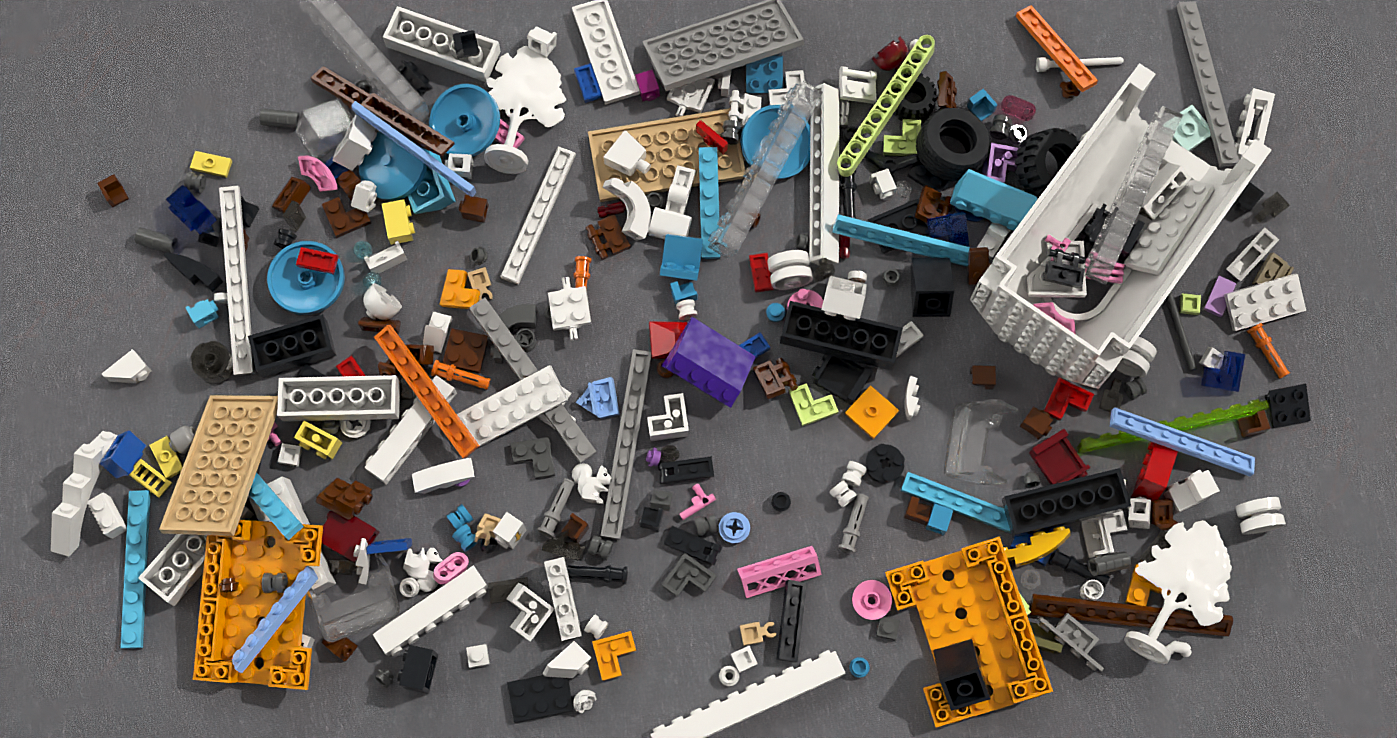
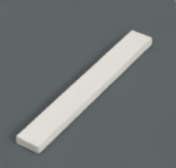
M558 146L500 276L501 279L519 285L574 161L575 152Z

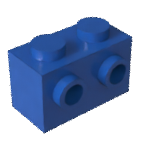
M128 430L116 437L99 464L116 479L124 475L128 476L134 470L133 465L143 456L142 451L146 445Z

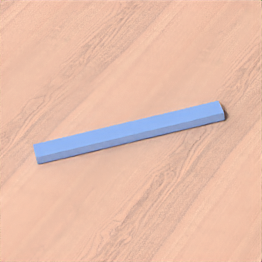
M355 101L351 105L356 115L467 195L473 197L476 194L473 185Z
M1115 407L1111 410L1109 427L1249 477L1254 474L1255 457Z

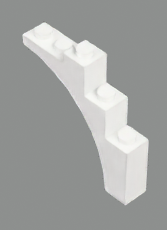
M102 431L90 444H83L74 453L73 473L63 482L62 503L52 512V552L69 557L79 547L80 532L87 501H89L93 487L103 469V466L99 463L118 435Z

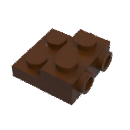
M336 478L317 496L316 503L350 520L355 514L358 515L364 505H369L373 498L371 494L372 489L356 480L349 484L344 480Z

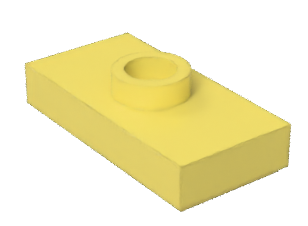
M195 151L190 169L227 178L232 160L231 158Z
M168 436L149 446L165 478L170 479L181 473L183 465L177 453L170 448Z

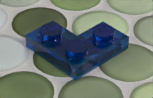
M965 212L927 219L930 238L948 236L950 243L969 247Z
M1224 351L1221 369L1204 367L1201 386L1239 392L1245 354Z

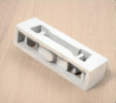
M1255 88L1252 89L1250 94H1246L1243 102L1246 105L1245 110H1242L1239 119L1242 123L1236 132L1238 140L1237 143H1234L1239 159L1255 139L1264 144L1275 94ZM1262 111L1261 116L1257 120L1253 140L1249 139L1245 144L1246 139L1250 135L1254 114L1259 115Z
M565 558L545 561L544 564L561 639L563 641L580 637L582 633Z

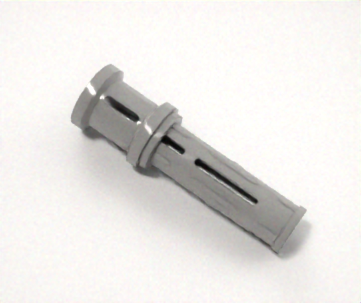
M566 478L563 479L550 510L544 513L545 518L541 527L537 528L539 533L551 538L554 536L553 531L557 523L561 521L560 514L575 485L573 481Z
M857 494L848 526L843 530L842 543L838 546L839 550L849 554L855 553L854 547L857 538L860 537L858 530L869 499L864 494Z

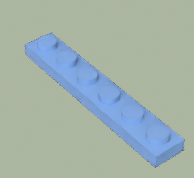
M306 566L303 571L299 572L293 584L284 591L283 596L272 606L269 614L259 622L257 629L247 637L241 649L234 653L232 663L236 671L244 672L317 581L318 577L314 569Z

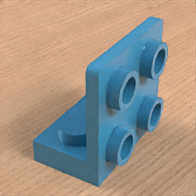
M782 53L746 64L747 93H768L772 89H783Z
M666 234L660 276L697 281L703 239Z

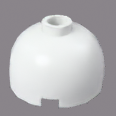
M375 283L364 294L363 302L367 309L366 314L372 319L388 320L393 318L400 311L402 305L393 295L389 296L385 288Z

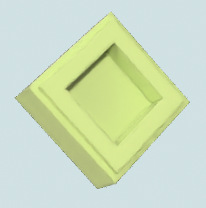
M1182 293L1180 295L1179 313L1199 315L1201 295Z

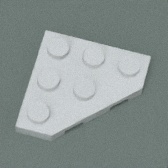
M1071 241L1065 252L1070 254L1074 252L1078 253L1079 256L1085 257L1084 241ZM1050 256L1027 277L1028 297L1085 298L1087 295L1085 271L1083 285L1079 289L1044 280L1046 262L1051 260L1052 257ZM1062 260L1063 264L1070 265L1069 261ZM1078 263V267L1085 269V263Z

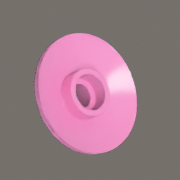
M867 580L859 584L854 590L852 604L855 611L861 617L868 620H877L889 612L892 605V596L889 589L883 583L876 580ZM873 598L875 603L869 604L868 599Z

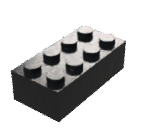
M323 314L248 336L256 370L262 378L337 356L328 322Z

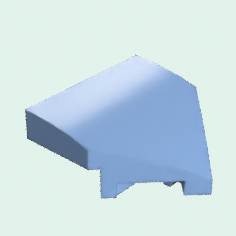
M612 377L593 381L592 383L589 382L586 391L576 402L600 419L620 415L614 379Z

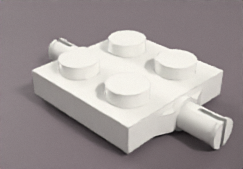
M707 77L671 89L667 96V101L679 106L675 115L677 117L683 116L686 109L701 113L715 84V79Z
M566 277V280L562 278L563 289L548 293L553 330H569L570 340L574 341V338L578 340L577 329L592 323L586 287L571 288L570 278Z

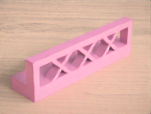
M812 546L737 569L746 598L785 587L786 580L801 582L822 575L817 554ZM814 563L816 570L804 571L807 565ZM788 571H796L794 577H785ZM769 577H778L775 583L769 584L766 582ZM752 582L759 583L756 589L748 590L747 584Z

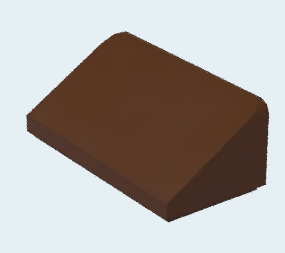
M291 177L272 207L292 217L311 190V187L304 180Z
M362 317L358 321V325L363 331L380 332L387 325H391L397 334H399L401 324L399 320H380L370 317Z

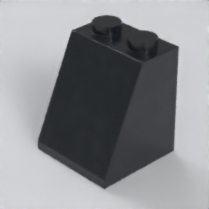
M912 258L910 270L912 317H950L954 297L950 258Z
M972 639L933 650L939 680L951 711L990 700Z

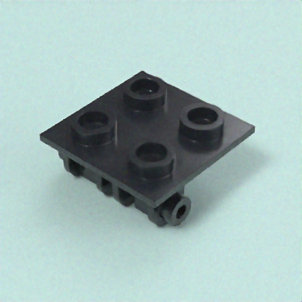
M1306 383L1269 390L1268 394L1265 395L1266 402H1270L1273 428L1311 421Z

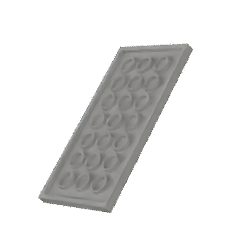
M765 0L642 41L644 49L665 91L804 45L803 37L781 0Z

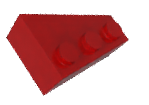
M1150 441L1147 446L1149 452L1148 454L1146 453L1142 461L1143 467L1137 476L1138 480L1131 498L1145 497L1154 501L1158 500L1167 487L1178 451Z

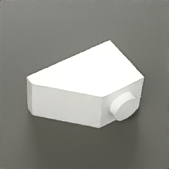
M132 349L104 371L102 375L109 382L138 383L148 377L151 369Z
M573 641L546 666L542 674L546 677L574 678L578 673L582 675L589 668L587 664L591 657Z

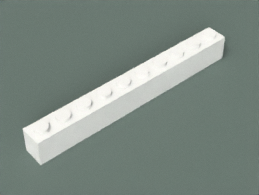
M825 83L811 88L809 261L822 267L839 263V234L832 233L833 225L837 215H839V172L837 166L839 158V90Z
M827 650L819 654V658L814 661L810 658L801 662V667L796 669L793 666L782 671L783 675L775 677V675L765 678V683L761 685L751 684L745 688V692L741 694L738 691L731 693L727 696L728 699L723 702L716 700L708 704L710 708L703 711L701 708L690 712V717L685 719L683 716L672 720V725L670 726L660 725L653 729L654 733L651 734V737L707 738L845 675V671L836 651L830 653Z

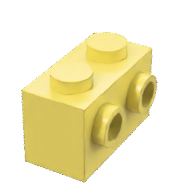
M404 199L383 203V214L390 244L393 245L396 241L399 243L413 241L412 234L415 233L413 222L410 223L409 217L412 216L410 205H406Z
M303 421L294 437L300 442L299 446L308 451L310 448L316 450L315 454L325 460L327 457L333 459L342 444L338 438L306 421Z

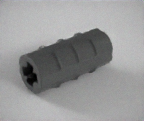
M261 109L259 117L261 125L277 126L279 128H299V112L283 111L281 109Z
M141 227L135 234L136 244L153 248V250L157 249L162 252L174 253L177 247V238L168 234H162Z
M1125 551L1097 556L1096 558L1089 559L1088 570L1093 576L1105 575L1115 571L1119 572L1129 568L1131 559Z

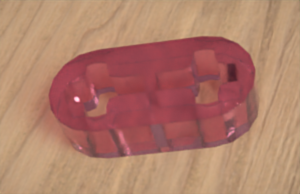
M1012 95L1004 97L1001 103L1003 112L1024 121L1031 120L1036 112V108L1032 103ZM1009 102H1012L1011 108L1007 107ZM1026 108L1029 109L1028 115L1024 113Z

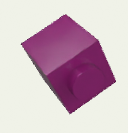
M653 69L635 75L642 102L646 100L653 101L660 96L659 86Z

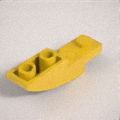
M1057 527L1050 533H1045V531L1033 533L1034 536L1030 537L1032 545L1021 543L1016 545V548L1008 550V547H1004L1008 561L1015 560L1016 567L1035 562L1061 546L1070 537V529Z

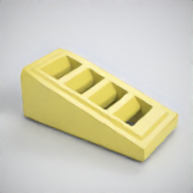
M142 459L136 463L134 470L129 474L130 477L158 498L172 484L171 481ZM143 467L146 468L140 477L136 476ZM150 471L152 473L151 476L144 482L143 478ZM155 476L158 477L152 486L148 485ZM161 481L165 482L158 491L155 490Z

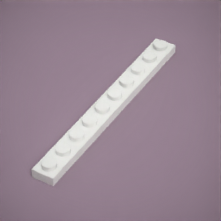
M220 187L233 374L235 376L255 374L254 360L248 336L252 334L240 187Z

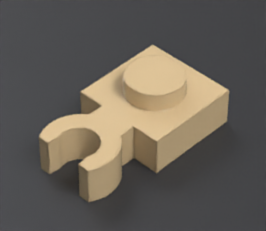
M486 267L468 272L472 289L480 291L479 301L482 300L484 294H488L490 300H492L493 295L487 290V287L492 285Z
M485 513L477 526L475 542L483 538L485 539L484 545L487 546L490 543V537H496L493 530L501 519Z
M759 622L740 625L743 646L762 643L763 636L774 638L776 633L771 634L767 631L768 627L774 626V622H768L764 627H760Z

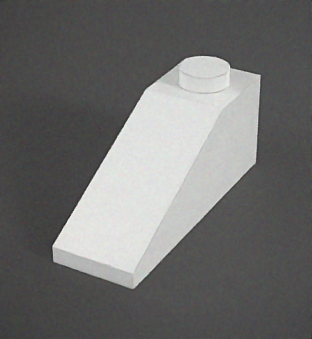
M1167 163L1155 176L1142 205V208L1151 219L1155 220L1191 179L1181 165Z

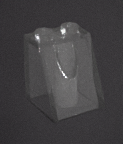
M341 98L302 110L295 133L311 157L319 159L337 148L345 137L353 116L349 112L348 106L343 103Z

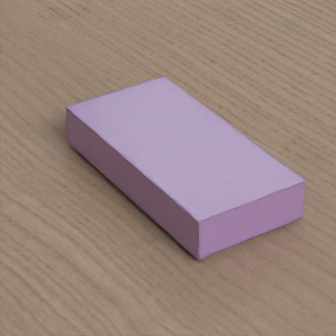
M1218 276L1203 310L1221 318L1227 306L1224 294L1233 292L1236 283Z

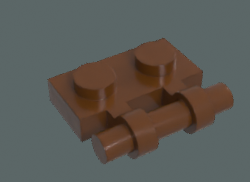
M947 71L939 72L937 105L941 109L957 108L955 103L957 88L955 87L953 77Z
M925 185L922 188L915 217L929 225L936 221L938 222V228L944 229L949 222L948 214L953 207L950 204L951 197L946 196L943 201L941 200L942 193ZM938 208L942 210L941 214L937 212Z
M614 214L598 221L599 229L597 230L594 229L592 224L586 226L587 236L589 240H592L595 245L594 250L596 254L600 255L602 260L608 258L606 253L608 250H611L613 256L631 248L625 234L621 232L622 228ZM604 236L607 243L602 244L599 237Z
M783 358L777 359V365L774 366L771 361H767L753 367V372L767 399L786 393L784 386H789L792 391L798 388L797 380L790 373V367ZM781 373L784 377L779 378L778 374Z

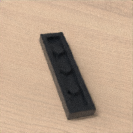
M786 580L776 660L798 662L807 583Z

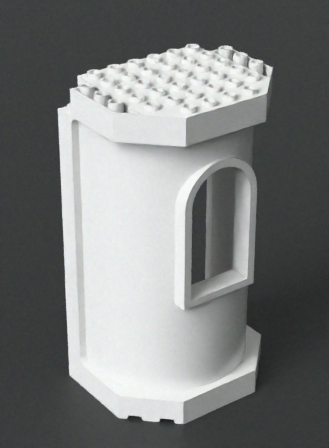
M1140 63L997 253L992 264L978 281L970 298L972 304L1001 341L1013 345L1017 352L1029 356L1033 363L1042 365L1049 374L1097 389L1107 380L1271 152L1270 148L1255 139L1233 169L1227 168L1221 171L1215 166H1210L1148 125L1146 120H1141L1138 115L1140 110L1137 106L1153 80L1155 73ZM1167 163L1181 165L1192 181L1213 185L1215 190L1160 275L1125 268L1123 270L1122 284L1114 283L1100 304L1086 313H1069L1060 309L1054 303L1056 311L1061 316L1074 319L1076 334L1033 305L1036 303L1053 302L1051 297L1027 296V277L1049 257L1047 256V251L1049 248H1052V245L1045 241L1047 236L1051 235L1061 242L1064 238L1075 241L1091 220L1096 208L1101 209L1103 203L1107 205L1105 210L1135 225L1138 220L1145 223L1133 245L1135 247L1152 221L1151 217L1142 208L1143 202L1155 176Z

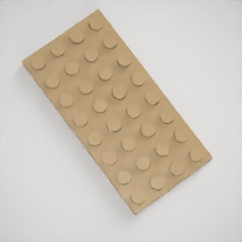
M731 108L588 131L600 202L620 199L602 188L604 182L612 178L620 179L624 183L633 181L641 188L645 195L652 192L669 191L677 165L696 170L692 187L700 186L699 147L713 146L707 145L703 137L696 132V124L699 120H702L721 136V133L724 132L722 128L723 122L730 120L728 114ZM624 130L645 148L646 158L644 161L651 165L646 174L637 169L632 176H628L604 164L605 154ZM740 140L738 144H728V150L724 155L717 150L718 183L746 178Z
M210 395L159 528L163 534L234 536L277 415L278 396Z

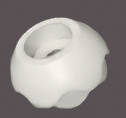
M591 690L580 691L573 700L576 712L583 713L584 710L591 709L593 702L597 700L595 693Z

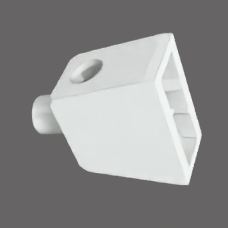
M625 130L604 156L605 165L628 176H632L637 169L646 174L651 167L649 163L644 161L646 158L645 148Z

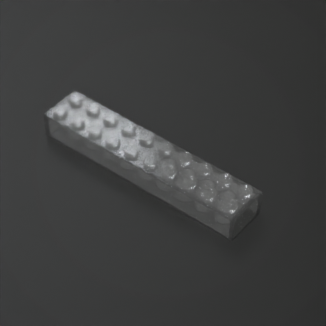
M298 0L299 6L304 13L308 12L313 23L316 26L320 25L322 27L321 31L327 38H332V43L337 50H342L345 53L344 57L349 63L353 62L355 64L356 71L361 76L365 75L367 82L371 85L372 89L375 87L379 91L377 93L381 98L422 123L430 118L429 110L423 98L335 0Z
M806 81L801 82L799 85L796 84L793 89H789L785 96L787 101L777 111L779 116L771 122L768 128L770 130L768 136L765 135L760 143L762 146L760 151H756L752 157V166L748 167L743 174V177H745L742 184L739 183L734 191L736 193L734 199H730L726 206V214L722 215L718 220L717 225L719 227L717 231H713L710 235L708 248L725 258L737 254L823 93Z
M1164 106L1161 107L1159 113L1155 111L1084 266L1087 269L1084 276L1105 285L1107 284L1183 114Z

